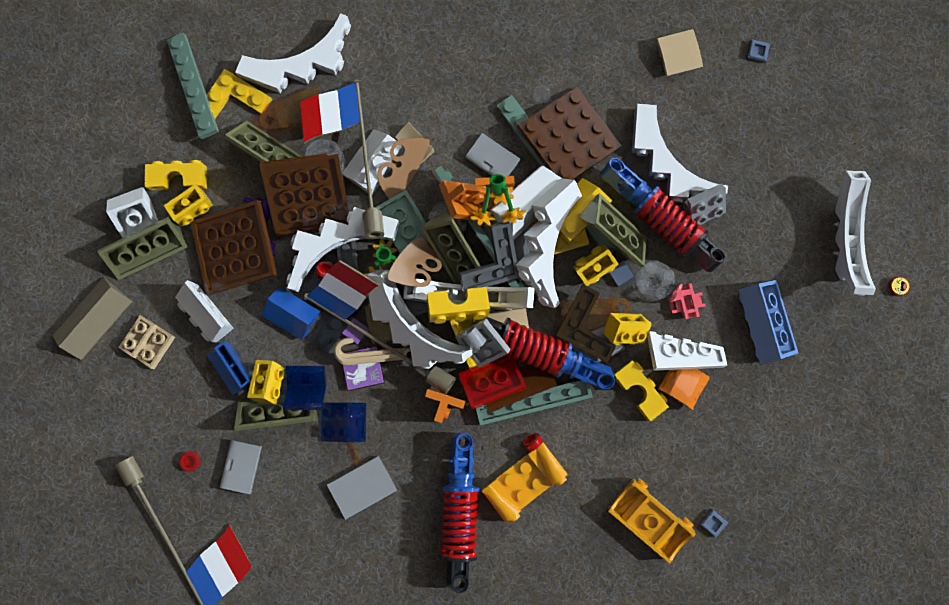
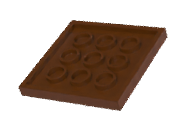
M578 87L517 126L547 169L562 179L574 180L621 147V144Z
M338 151L260 162L259 166L276 236L295 234L298 230L302 232L317 231L321 223H325L326 219L346 225L349 224L347 222L349 206Z
M255 200L191 222L206 295L216 294L277 275L261 201Z

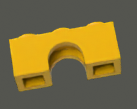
M191 160L189 163L171 161L170 164L153 161L152 164H145V187L150 191L169 190L170 180L176 175H182L183 186L187 189L194 184H197L201 189H207V166L199 160Z
M487 287L467 289L466 301L463 304L452 303L448 298L447 291L427 293L429 322L441 324L449 320L461 322L469 318L480 320L488 317L490 305Z
M630 361L614 373V379L623 390H627L633 385H637L643 390V399L636 407L647 421H652L669 408L666 404L668 400L661 392L658 394L654 388L656 385L651 378L644 376L642 373L644 370L638 362Z

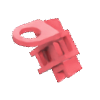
M679 283L668 299L672 314L682 312L683 319L699 317L698 308L705 306V303L702 304L700 297L703 295L702 292L694 294L692 283L687 286Z

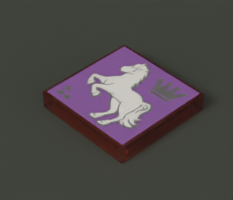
M377 345L344 353L372 351L379 349ZM381 362L355 365L342 364L347 391L385 383Z

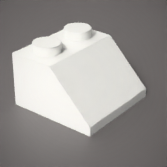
M144 187L107 200L106 212L122 238L158 222L153 204Z

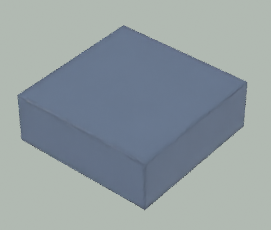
M752 39L747 59L765 63L770 44Z
M625 261L620 262L609 273L617 287L634 277Z
M711 510L700 523L715 538L728 524L714 510Z

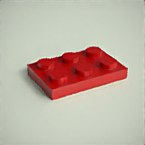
M513 353L509 357L504 355L480 368L476 366L458 373L472 410L527 389L517 363L512 357Z

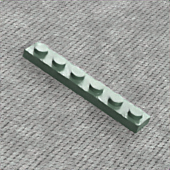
M181 33L167 39L198 136L204 139L218 133L219 130L187 36Z
M580 380L550 388L491 413L487 404L476 408L480 425L593 398L590 384Z

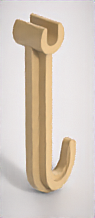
M351 337L341 339L334 348L335 358L344 365L404 360L388 349L343 353L341 347L353 343L354 340ZM410 345L394 348L412 360L411 354H407L411 352Z

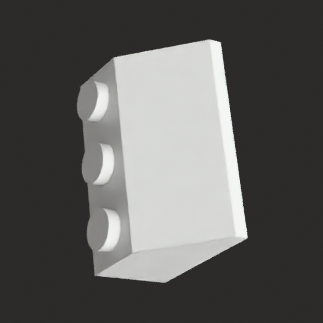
M375 129L366 139L372 195L380 186L377 178L379 167L385 162L396 163L390 156V149L396 140L388 134ZM402 145L396 146L394 149L395 156L400 157L405 151ZM361 146L342 172V176L368 193L363 148ZM389 166L384 167L382 176L385 178L392 168Z
M188 280L183 284L175 297L179 302L177 303L178 307L184 313L187 312L191 316L189 318L190 322L195 327L199 326L203 331L201 335L207 342L217 343L234 328L198 284Z

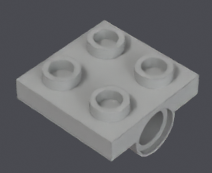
M722 183L683 202L684 211L691 217L690 220H695L696 225H702L726 213V188Z
M487 319L465 329L455 337L462 346L470 347L473 354L471 358L479 368L508 354L510 351L508 345Z

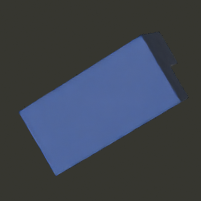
M279 287L267 299L262 316L300 340H303L312 324L317 320L320 311Z
M223 341L207 356L232 395L236 396L250 386L252 376L230 342Z

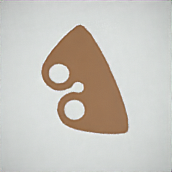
M407 138L398 140L392 145L390 156L394 161H400L402 163L401 167L397 168L394 163L385 162L379 167L377 172L378 181L389 199L407 188L427 152L429 139ZM398 145H402L405 148L404 154L400 157L394 154V149ZM386 166L392 168V175L388 178L382 176V170Z
M419 237L413 240L395 260L388 273V280L408 286L426 287L430 284L431 277L426 271L418 269L416 265L420 264L427 271L437 272L441 269L442 264L431 246L423 238ZM426 260H434L437 263V267L429 268L425 263ZM415 274H424L427 278L426 282H418L415 279Z

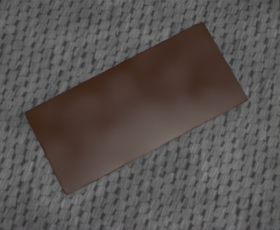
M533 363L520 367L519 370L527 389L487 404L490 413L557 386L553 375L547 372V368L544 371L540 369V366L535 368Z

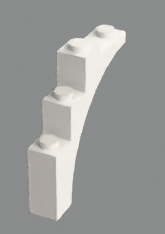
M340 14L329 33L314 47L301 54L276 60L255 59L242 55L235 73L243 80L280 94L282 89H286L288 85L287 77L309 84L310 80H313L316 75L315 68L336 75L338 71L342 70L344 64L340 52L344 45V41H342L344 35H348L351 28L348 16Z
M637 104L634 112L632 153H637V156H648L650 154L649 176H654L656 180L668 178L666 194L668 200H673L674 203L680 204L689 198V194L693 197L719 185L697 177L675 160L660 134L657 122V105ZM724 185L727 194L728 186Z
M846 171L835 209L840 219L835 238L840 253L835 271L840 280L847 281L853 294L859 296L874 295L876 288L868 270L864 244L865 209L871 179L865 171Z
M561 178L532 204L538 222L524 234L527 246L531 251L516 264L519 276L524 281L531 282L539 297V302L544 306L556 308L560 304L553 278V258L556 241L567 214L582 196L576 181Z
M354 207L353 211H350L348 214V225L326 219L325 223L320 225V237L298 230L291 240L292 249L298 252V255L294 256L292 262L294 269L292 274L289 273L287 277V288L299 292L302 282L312 266L334 248L351 241L368 239L365 237L362 216L366 210ZM382 215L384 236L378 239L395 241L400 225L399 220Z
M374 270L365 275L380 284L368 294L373 320L390 323L393 343H401L403 346L410 345L413 366H421V368L427 369L431 368L436 362L454 361V363L460 364L473 355L470 347L457 345L440 338L415 318L401 298L396 283L388 280L390 270Z
M416 279L420 283L426 282V280ZM431 281L426 287L405 285L403 299L427 303V293L447 291L448 298L452 303L463 304L466 301V293L462 291V286L459 284ZM487 287L490 309L512 310L533 308L534 288Z

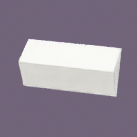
M540 166L510 192V194L514 195V198L511 199L513 208L520 207V211L526 210V213L522 215L524 217L523 220L516 219L514 224L509 221L513 240L537 219L532 204L561 179V177L544 166ZM500 201L490 211L497 222L500 223L504 220L501 218V215L508 214L507 209L509 208L507 204L504 205Z

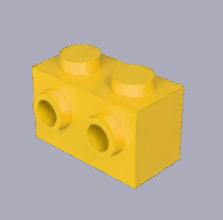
M194 184L164 205L172 219L180 226L190 224L196 216L206 213L213 206L205 192L197 184Z
M599 245L591 251L589 256L578 259L573 268L584 284L589 286L596 283L604 274L613 271L619 264L605 245Z
M610 313L603 334L615 345L620 343H628L630 345L644 344L652 323L642 314Z
M256 360L247 398L259 404L276 405L280 396V386L285 368L274 361Z

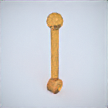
M346 427L344 432L348 436L355 456L354 464L360 466L363 461L358 456L351 435L352 429Z

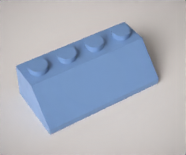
M777 280L739 289V300L744 307V316L749 324L750 337L754 341L755 353L760 364L797 354L798 350Z

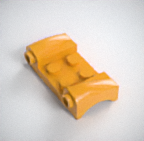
M542 442L539 448L526 454L481 491L505 523L508 521L513 523L520 517L519 512L551 485L556 484L558 487L567 480L565 478L567 472Z
M633 478L611 503L608 511L670 564L680 548L696 535L692 528L694 525L686 517L682 519L675 516L649 494V491L646 489L648 485L640 478L638 480Z

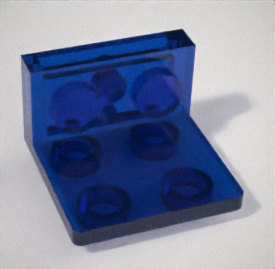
M286 366L287 389L283 409L322 410L327 387L325 366Z
M322 403L321 441L366 442V403Z

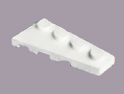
M648 332L647 338L653 370L724 368L727 366L723 347L702 342L694 343L684 338L681 340L666 334L662 336L656 334V332Z

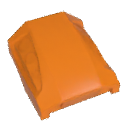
M698 369L668 370L658 390L669 394L670 397H674L678 402L685 404L686 407L693 410L710 377Z

